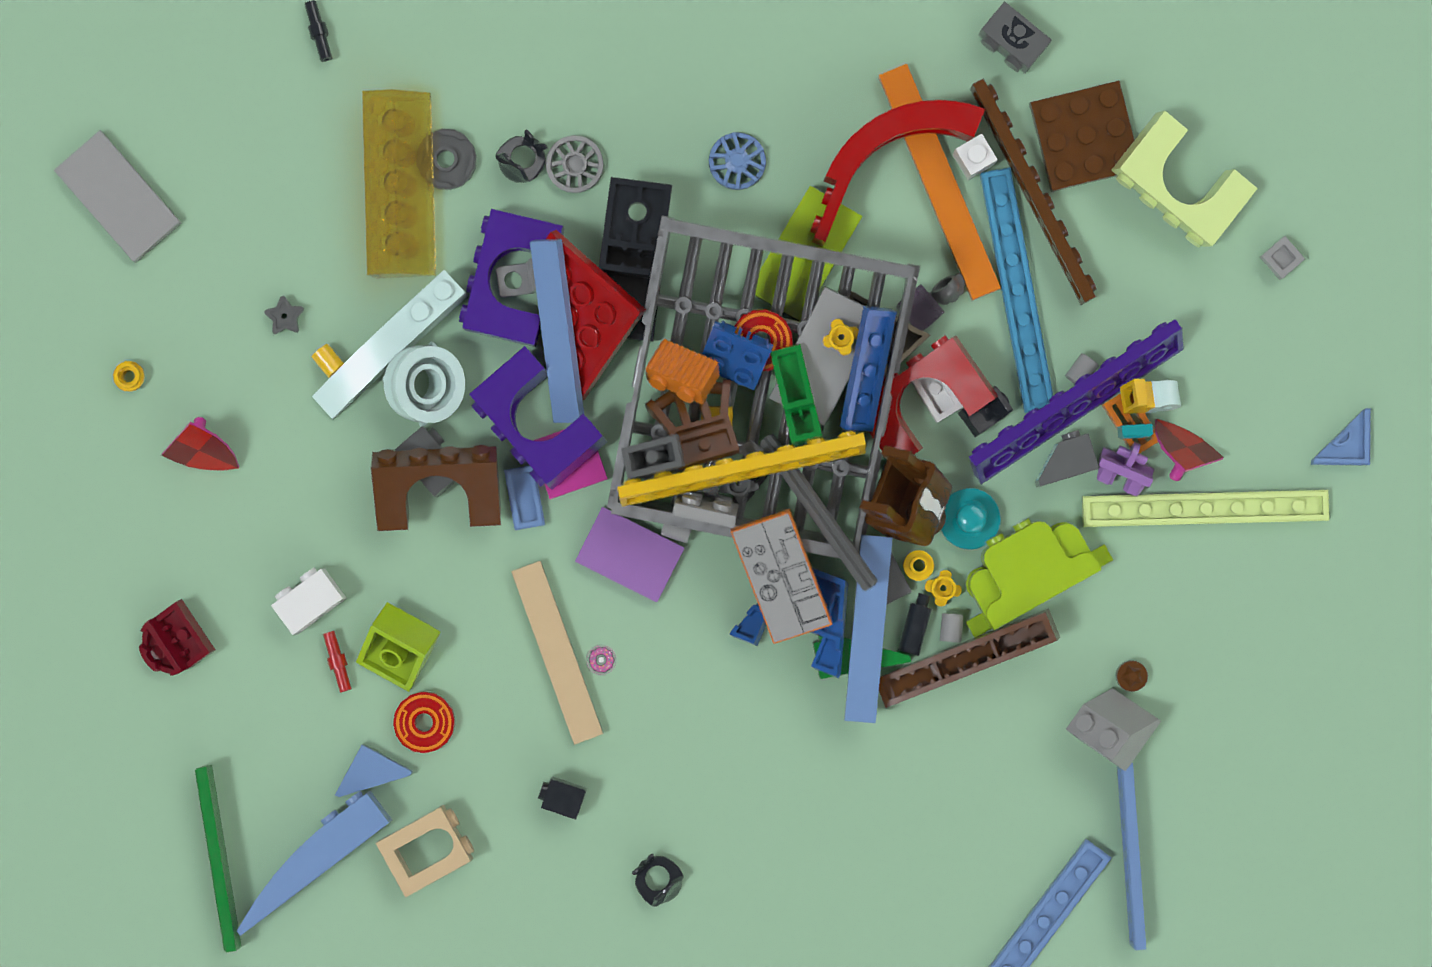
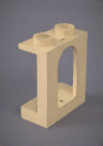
M442 805L376 843L405 898L473 859L471 853L474 852V848L466 835L461 837L456 828L460 823L451 808L447 810ZM443 829L447 831L453 839L451 853L444 859L412 875L398 848L430 830Z

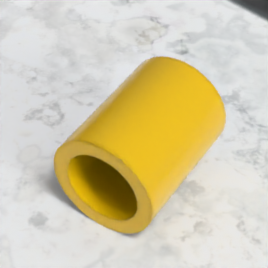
M329 344L323 345L311 356L328 378L344 364Z

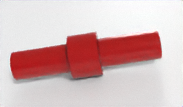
M335 631L324 633L323 638L330 657L327 658L330 670L334 671L339 691L341 693L351 690V684L345 668L348 663L345 654H341Z

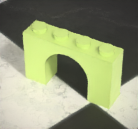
M1156 112L1112 168V171L1118 175L1116 180L1122 186L1129 190L1133 188L1141 195L1139 197L1141 202L1151 209L1156 207L1164 214L1162 218L1166 223L1174 228L1179 226L1187 233L1185 238L1190 243L1199 248L1201 246L1211 247L1258 188L1238 171L1232 169L1225 170L1200 201L1188 205L1174 199L1165 187L1163 167L1167 157L1187 133L1188 129L1168 112Z

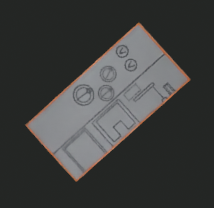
M790 509L731 528V535L773 644L832 625L831 616Z

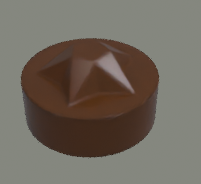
M1125 661L1116 670V681L1126 691H1138L1147 682V670L1137 661Z

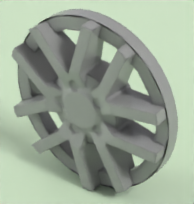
M567 136L558 140L549 150L546 159V169L549 178L559 189L570 193H581L592 188L600 179L603 171V158L599 148L591 140L582 136ZM571 141L581 142L576 151L572 148ZM566 143L570 150V153L566 156L558 148ZM587 144L593 149L584 156L581 154V151ZM555 151L563 159L560 161L551 162ZM594 153L598 157V164L588 161ZM562 165L564 171L553 175L551 167ZM587 166L598 169L596 176L585 172ZM567 175L566 186L556 179ZM582 175L592 181L582 186ZM571 177H578V188L570 187Z

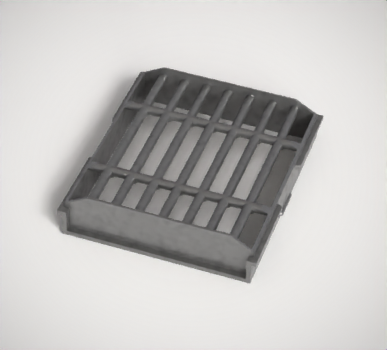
M662 216L646 297V311L642 318L646 329L643 345L638 350L632 387L634 388L632 402L626 404L607 508L611 509V514L732 537L730 527L673 516L677 495L672 496L671 503L651 500L622 507L617 489L618 486H623L626 471L621 448L630 446L633 433L651 436L652 440L668 437V433L657 420H655V425L635 421L656 307L676 310L671 341L679 346L683 344L688 313L707 316L700 354L702 355L715 321L718 322L719 318L737 322L742 315L752 311L764 251L782 254L771 311L779 314L781 317H783L794 256L813 260L801 321L784 318L791 331L798 333L797 341L817 303L825 262L843 266L838 293L850 298L855 268L874 272L868 307H880L886 274L906 278L894 340L891 339L889 351L891 355L868 466L848 463L849 457L806 466L803 467L802 471L803 476L811 487L816 469L834 472L827 509L835 521H837L846 475L866 478L861 503L862 500L871 501L875 492L882 454L878 450L880 439L885 434L892 395L890 394L893 375L898 373L900 369L920 266L899 264L678 221L671 217ZM671 232L690 236L679 298L659 294ZM702 239L721 242L709 303L691 300ZM733 245L751 248L740 310L721 306ZM766 334V338L769 339L768 343H771L770 336ZM772 370L762 371L756 385L746 442L737 441L739 454H743L742 459H746V455L753 452H764L766 454L761 445H758V439ZM731 381L729 406H734L738 386L733 381ZM668 389L661 391L660 396L666 393ZM693 401L690 403L688 415L691 423L699 421L701 414L699 404ZM671 404L662 410L667 417H669ZM784 410L778 434V440L782 446L789 445L790 442ZM820 424L821 431L823 434L824 425ZM842 429V433L850 432V431H854V432H855V430H845V429ZM722 459L711 461L709 466H714L715 462ZM678 468L677 473L685 472V469L679 470ZM780 472L770 474L762 518L776 513L782 482ZM654 476L644 478V481L654 479ZM738 481L737 485L740 486L742 482ZM718 486L706 488L704 497L715 499ZM748 493L743 503L738 505L734 527L755 521L754 519L743 517ZM797 498L793 519L806 552L840 558L823 533L804 529L807 511ZM860 508L853 541L849 540L858 553L861 535H866L868 527L864 519L866 513Z

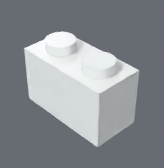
M315 567L300 577L302 583L292 589L288 586L275 595L277 601L271 606L292 635H298L347 599L326 569L317 571Z

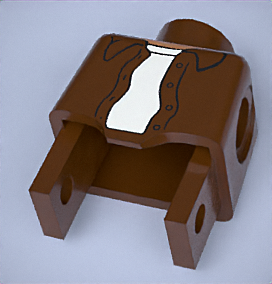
M884 446L881 454L887 459L873 497L871 501L862 500L860 509L866 513L865 522L886 537H892V539L920 546H928L933 541L934 535L945 524V507L952 492V485L933 462L918 459L911 451Z

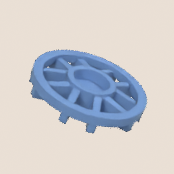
M733 132L722 136L713 145L709 155V168L712 176L719 184L732 190H742L753 186L762 177L766 166V156L763 147L754 137L745 133ZM733 138L736 148L729 150L725 141ZM737 138L746 139L748 142L740 148ZM753 143L757 150L748 155L745 150ZM722 144L726 154H719L715 152L717 148ZM760 154L761 165L753 162L751 159ZM714 158L725 159V164L714 166L713 160ZM749 165L759 170L756 176L747 171ZM727 169L723 180L716 171ZM731 172L737 174L736 184L727 183ZM742 173L751 179L747 183L740 184Z

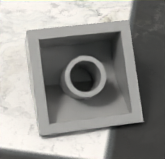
M1112 688L1083 704L1066 730L1113 764L1126 771L1161 720Z

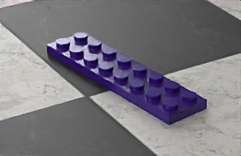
M1176 319L1168 324L1167 322L1159 324L1153 329L1152 335L1143 341L1141 339L1134 341L1126 348L1125 353L1117 358L1115 356L1110 357L1102 363L1101 369L1092 375H1083L1075 382L1074 387L1066 392L1060 391L1050 398L1047 405L1041 409H1032L1023 417V421L1014 427L1013 425L1005 427L998 433V437L990 443L984 442L978 445L972 451L969 460L973 473L982 485L1120 393L1122 385L1132 379H1141L1184 350L1183 330Z

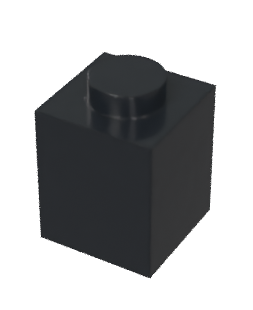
M552 776L549 783L543 782L538 799L543 800L542 809L576 820L587 788Z

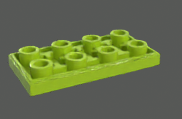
M810 185L778 240L842 252L863 216L841 204L824 246L813 243L815 234L811 233L810 229L816 215L823 216L826 206L821 204L824 193ZM770 252L760 269L755 293L756 297L771 306L782 254ZM794 256L783 313L797 321H801L813 260ZM825 262L820 288L835 264Z

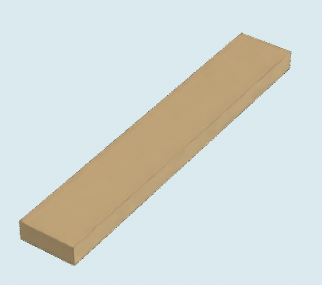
M541 561L511 571L574 745L604 734Z

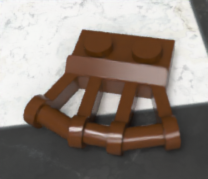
M723 379V382H716L710 391V394L721 395L720 415L712 417L707 400L705 399L704 404L698 403L703 420L691 423L685 402L675 392L670 390L655 401L649 400L644 404L649 414L658 421L668 433V436L679 435L685 466L679 468V470L739 454V446L728 415L731 380ZM673 402L676 404L682 426L675 427L662 411Z

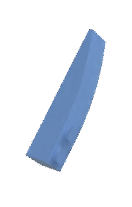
M359 791L345 802L348 808L340 814L335 809L321 820L324 826L316 831L289 857L254 901L237 930L240 936L392 821L371 791L365 795Z

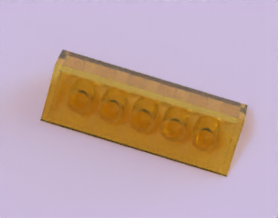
M396 89L362 91L367 275L377 279L436 276L431 93Z

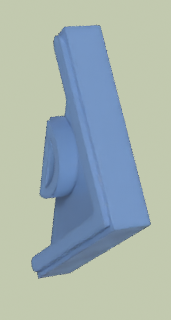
M1371 408L1363 409L1311 460V465H1370Z
M362 744L335 796H345L410 776L413 771Z

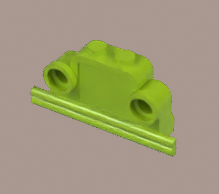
M1029 518L1012 526L1015 531L1004 537L1002 533H999L986 541L988 546L981 553V562L984 567L975 568L966 578L967 592L974 598L982 612L966 621L974 638L990 629H998L1101 571L1102 566L1113 561L1105 544L1090 551L1080 531L1072 524L1059 522L1050 527L1045 522H1031Z

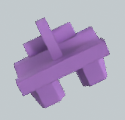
M1136 442L1132 444L1130 449L1119 445L1117 452L1103 447L1099 456L1097 480L1107 485H1112L1116 475L1119 474L1127 478L1123 485V490L1128 494L1138 497L1145 486L1150 487L1153 481L1154 468L1145 465L1148 457L1138 453L1140 444Z

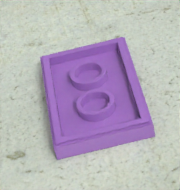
M602 507L575 562L658 602L684 547L620 515L611 514L610 510Z

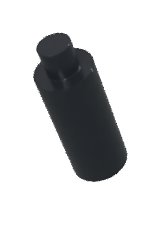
M918 593L916 604L910 603L898 647L899 651L919 656L932 608L927 607L930 596Z

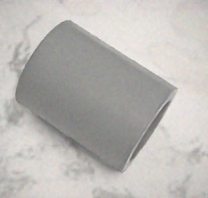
M1081 353L1065 377L1075 384L1083 375H1092L1099 365L1090 357Z
M664 524L661 535L687 543L691 529Z
M942 613L940 641L961 643L963 615Z

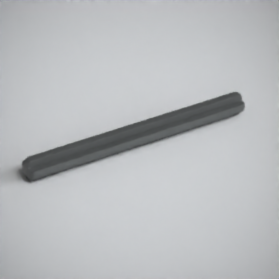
M774 434L768 435L761 441V447L766 454L776 452L777 448L782 447ZM797 468L780 472L862 590L867 591L877 584L876 577L801 471Z

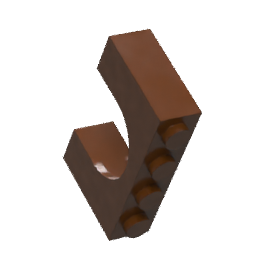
M476 445L467 448L447 446L442 449L414 448L404 451L385 449L379 452H372L371 475L377 531L408 530V491L417 481L430 476L450 478L460 484L465 490L468 498L470 527L501 525L497 446Z

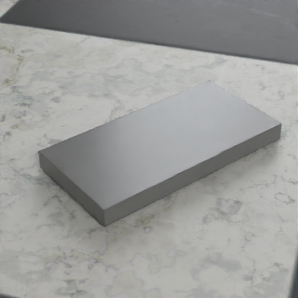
M100 130L54 169L57 175L135 263L181 224L173 212Z
M826 286L796 345H801L819 423L824 426L850 377L857 339H854L851 345V353L841 355L839 350L833 347L827 348L823 344V337L829 334L831 322L834 319H841L843 324L849 327L855 326L859 330L864 306ZM840 334L838 339L843 340L844 335ZM776 383L769 399L782 405L778 384Z

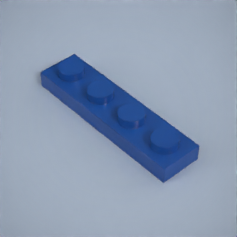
M863 306L840 426L845 430L873 432L897 313L891 308Z

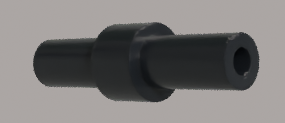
M311 0L304 4L310 22L308 30L311 40H315L320 61L326 62L332 59L327 41L329 33L326 23L321 20L317 2Z

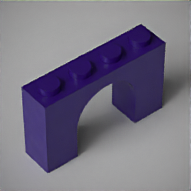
M491 209L489 216L484 215L481 233L485 234L482 246L477 245L473 263L478 265L475 275L470 274L466 292L470 293L468 305H462L459 322L463 323L462 328L465 331L536 348L541 329L540 316L509 308L498 302L491 290V273L496 263L505 255L517 251L531 253V241L544 240L554 230H558L563 235L565 229L562 225Z
M524 346L469 393L475 401L471 406L482 419L486 416L491 419L494 425L490 429L502 442L507 438L514 446L509 451L522 465L526 461L533 470L529 474L540 487L546 484L553 490L608 441L584 414L550 440L532 441L520 434L516 424L517 408L521 400L547 378V371Z

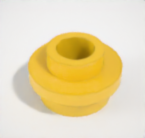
M124 361L115 368L113 379L119 389L132 392L142 386L145 374L143 368L138 363ZM128 371H132L135 375L134 380L131 382L125 380V374Z
M912 551L905 557L903 569L910 579L922 581L932 574L934 561L925 551ZM918 559L922 560L925 565L924 569L920 572L913 568V563Z

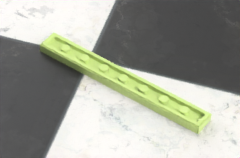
M1328 490L1138 495V497L1133 495L1082 496L1083 527L1329 521Z

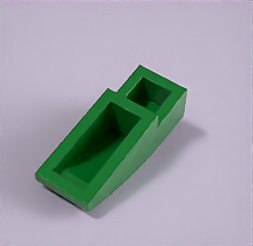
M801 345L771 351L772 363L792 445L795 448L807 445V442L810 440L823 438Z

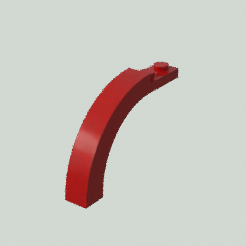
M950 100L919 101L893 108L863 125L840 149L823 180L834 185V188L827 187L821 202V204L826 206L822 217L816 215L810 232L815 234L812 242L824 246L852 177L873 153L893 141L921 134L946 135L968 142L974 138L985 109L969 103Z

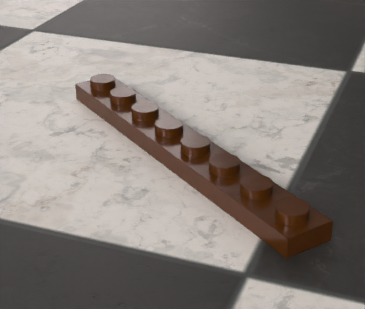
M984 78L973 83L970 91L978 106L985 109L983 116L1009 167H1011V171L1080 305L1091 301L1096 297L1094 291L1097 290L1096 285L1089 274L1084 275L1079 265L1083 261L1078 250L1075 247L1071 248L1065 238L1069 236L1068 231L1062 220L1057 221L1051 210L1055 209L1052 199L1047 192L1042 193L1038 182L1041 180L1033 165L1028 166L1024 155L1027 153L1022 141L1019 138L1014 139L1010 131L1013 125L1008 114L1005 111L1001 112L998 108L996 101L999 98L992 84L987 85Z

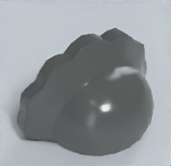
M957 273L954 276L951 275L942 279L933 287L928 297L936 304L947 305L950 302H955L964 291L965 282L962 275Z

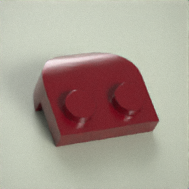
M182 599L174 602L156 617L148 620L140 630L143 634L139 651L144 662L153 671H162L170 674V676L193 667L216 650Z

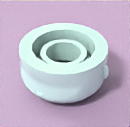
M432 341L428 345L411 346L397 353L388 364L383 377L385 396L391 408L403 418L419 422L420 427L426 426L428 423L445 420L451 416L459 407L465 392V376L459 361L452 353L444 348L437 347ZM425 370L429 377V387L427 393L421 398L414 389V380L420 371Z

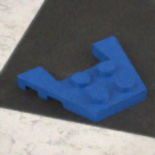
M812 568L831 616L832 625L810 632L823 637L811 667L839 678L841 675L849 583L846 580ZM757 603L752 605L746 612L748 615L738 626L735 625L730 632L732 637L758 646L766 627L765 620Z

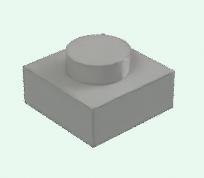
M1285 236L1260 256L1261 260L1279 280L1283 279L1305 260Z

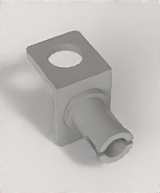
M532 258L524 264L496 268L500 297L526 295L536 292ZM516 272L521 276L522 283L519 288L510 289L505 285L504 278L507 273Z

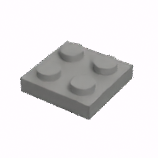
M698 490L677 495L673 516L734 528L739 504L733 503L732 498L723 495H715V499L702 496L703 492Z

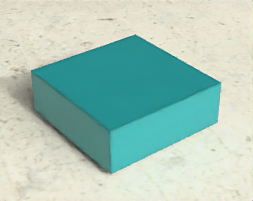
M1153 424L1117 427L1118 438L1151 437L1153 435Z

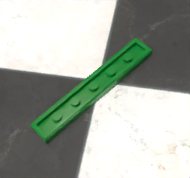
M208 765L196 768L195 776L224 951L228 953L237 951L242 945L240 935L237 932L239 927L213 767Z

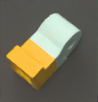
M1132 379L1120 387L1124 414L1156 413L1181 407L1178 382L1175 380L1145 381V379ZM1132 392L1134 397V404H1132L1130 401V394Z

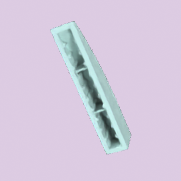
M443 270L312 396L314 400L334 419L385 373L388 364L397 353L418 343L464 301L468 295Z

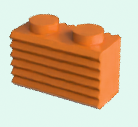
M666 338L661 341L645 367L647 381H649L652 387L660 391L668 389L675 392L681 400L687 403L695 401L704 404L713 385H715L716 380L719 378V364L716 360H712L710 357L707 358L705 355L696 353L693 350L690 351L688 348L679 346L677 343L668 341Z

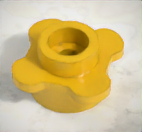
M834 319L831 322L829 334L823 337V344L827 348L833 347L839 350L841 355H848L852 351L851 345L854 339H857L859 330L855 326L849 327L843 324L841 319ZM840 334L844 335L843 340L838 339Z
M942 570L937 578L928 580L925 583L926 591L932 593L935 598V604L941 607L945 606L947 601L953 596L958 597L962 591L961 586L955 584L951 578L952 574L948 570ZM942 585L946 586L945 591H941L940 587Z

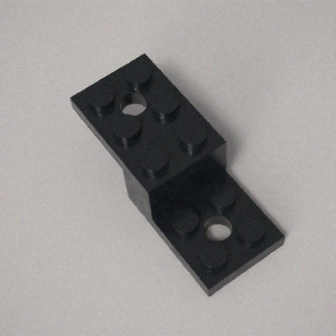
M611 177L599 268L645 308L662 216L669 217L672 185ZM634 204H641L646 208L647 213L642 220L636 221L629 216V209ZM658 306L656 307L650 342L654 341ZM643 315L627 339L643 341L646 325L642 322Z

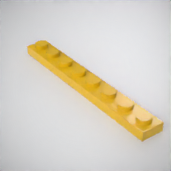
M850 431L838 435L837 439L825 441L824 438H817L808 441L805 446L796 448L794 445H785L777 448L776 452L769 454L753 452L746 455V459L734 461L732 458H726L715 462L714 466L705 468L702 465H694L686 468L685 472L673 475L672 472H662L656 474L654 479L642 481L639 478L625 481L623 486H618L617 489L621 505L624 507L865 454L866 442L863 433L856 434V432Z

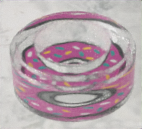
M596 645L586 655V665L596 675L609 674L617 663L616 653L607 645Z

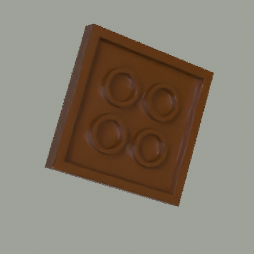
M1120 81L1030 102L1029 106L1051 192L1118 176L1112 171V168L1134 142Z

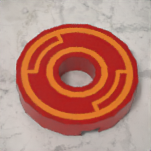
M767 309L752 310L742 315L734 325L737 327L734 332L735 334L738 333L739 328H743L740 336L746 338L748 331H750L749 340H752L754 334L758 332H766L771 338V344H773L771 351L791 347L793 344L792 331L787 321L779 314ZM771 354L763 371L774 369Z
M423 691L411 694L399 704L394 714L393 726L396 737L403 746L413 752L429 753L440 749L449 741L454 733L455 716L452 707L444 698L436 693ZM425 713L431 716L433 725L430 730L422 731L417 727L416 719L420 714Z

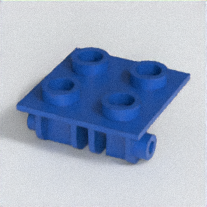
M723 320L722 323L715 321L702 355L718 362L720 377L755 390L773 344L768 343L769 339H764L755 334L752 340H749L750 331H748L746 338L740 336L743 328H739L738 333L735 334L734 332L737 327L725 323Z

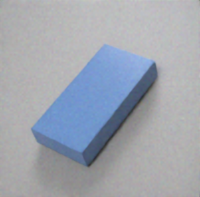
M530 465L504 470L515 531L546 525L539 485L529 474L533 470Z

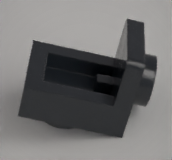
M993 386V389L998 397L971 416L968 415L964 408L958 412V415L975 438L1013 411L1007 396L1000 392L997 386Z

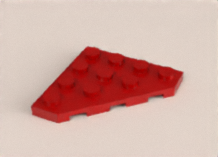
M554 230L549 233L546 239H562L582 400H585L646 309L558 230Z

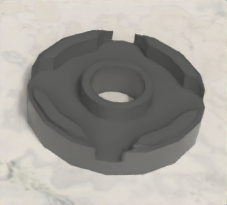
M439 129L421 140L416 150L415 163L419 175L427 184L440 190H452L463 186L471 179L476 169L477 156L472 143L465 135L453 129ZM444 151H449L454 155V163L448 168L439 166L437 162L439 154Z

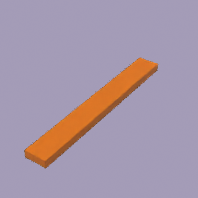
M907 64L878 75L891 109L922 101ZM937 134L905 137V143L959 272L963 277L971 300L973 301L1001 289Z

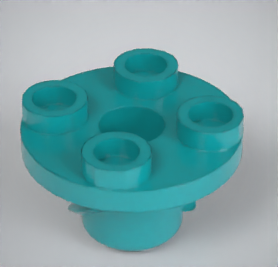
M974 488L961 489L950 495L945 507L946 521L941 529L946 540L958 548L967 550L978 549L987 545L986 541L998 533L1001 522L1000 511L994 499L986 492Z

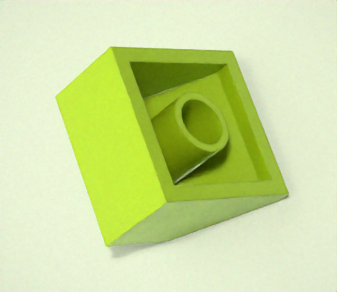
M387 602L372 623L356 663L409 692L433 651L441 631Z

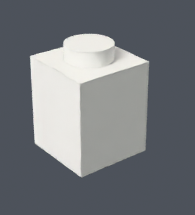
M983 134L956 148L952 154L967 180L992 167L998 160Z

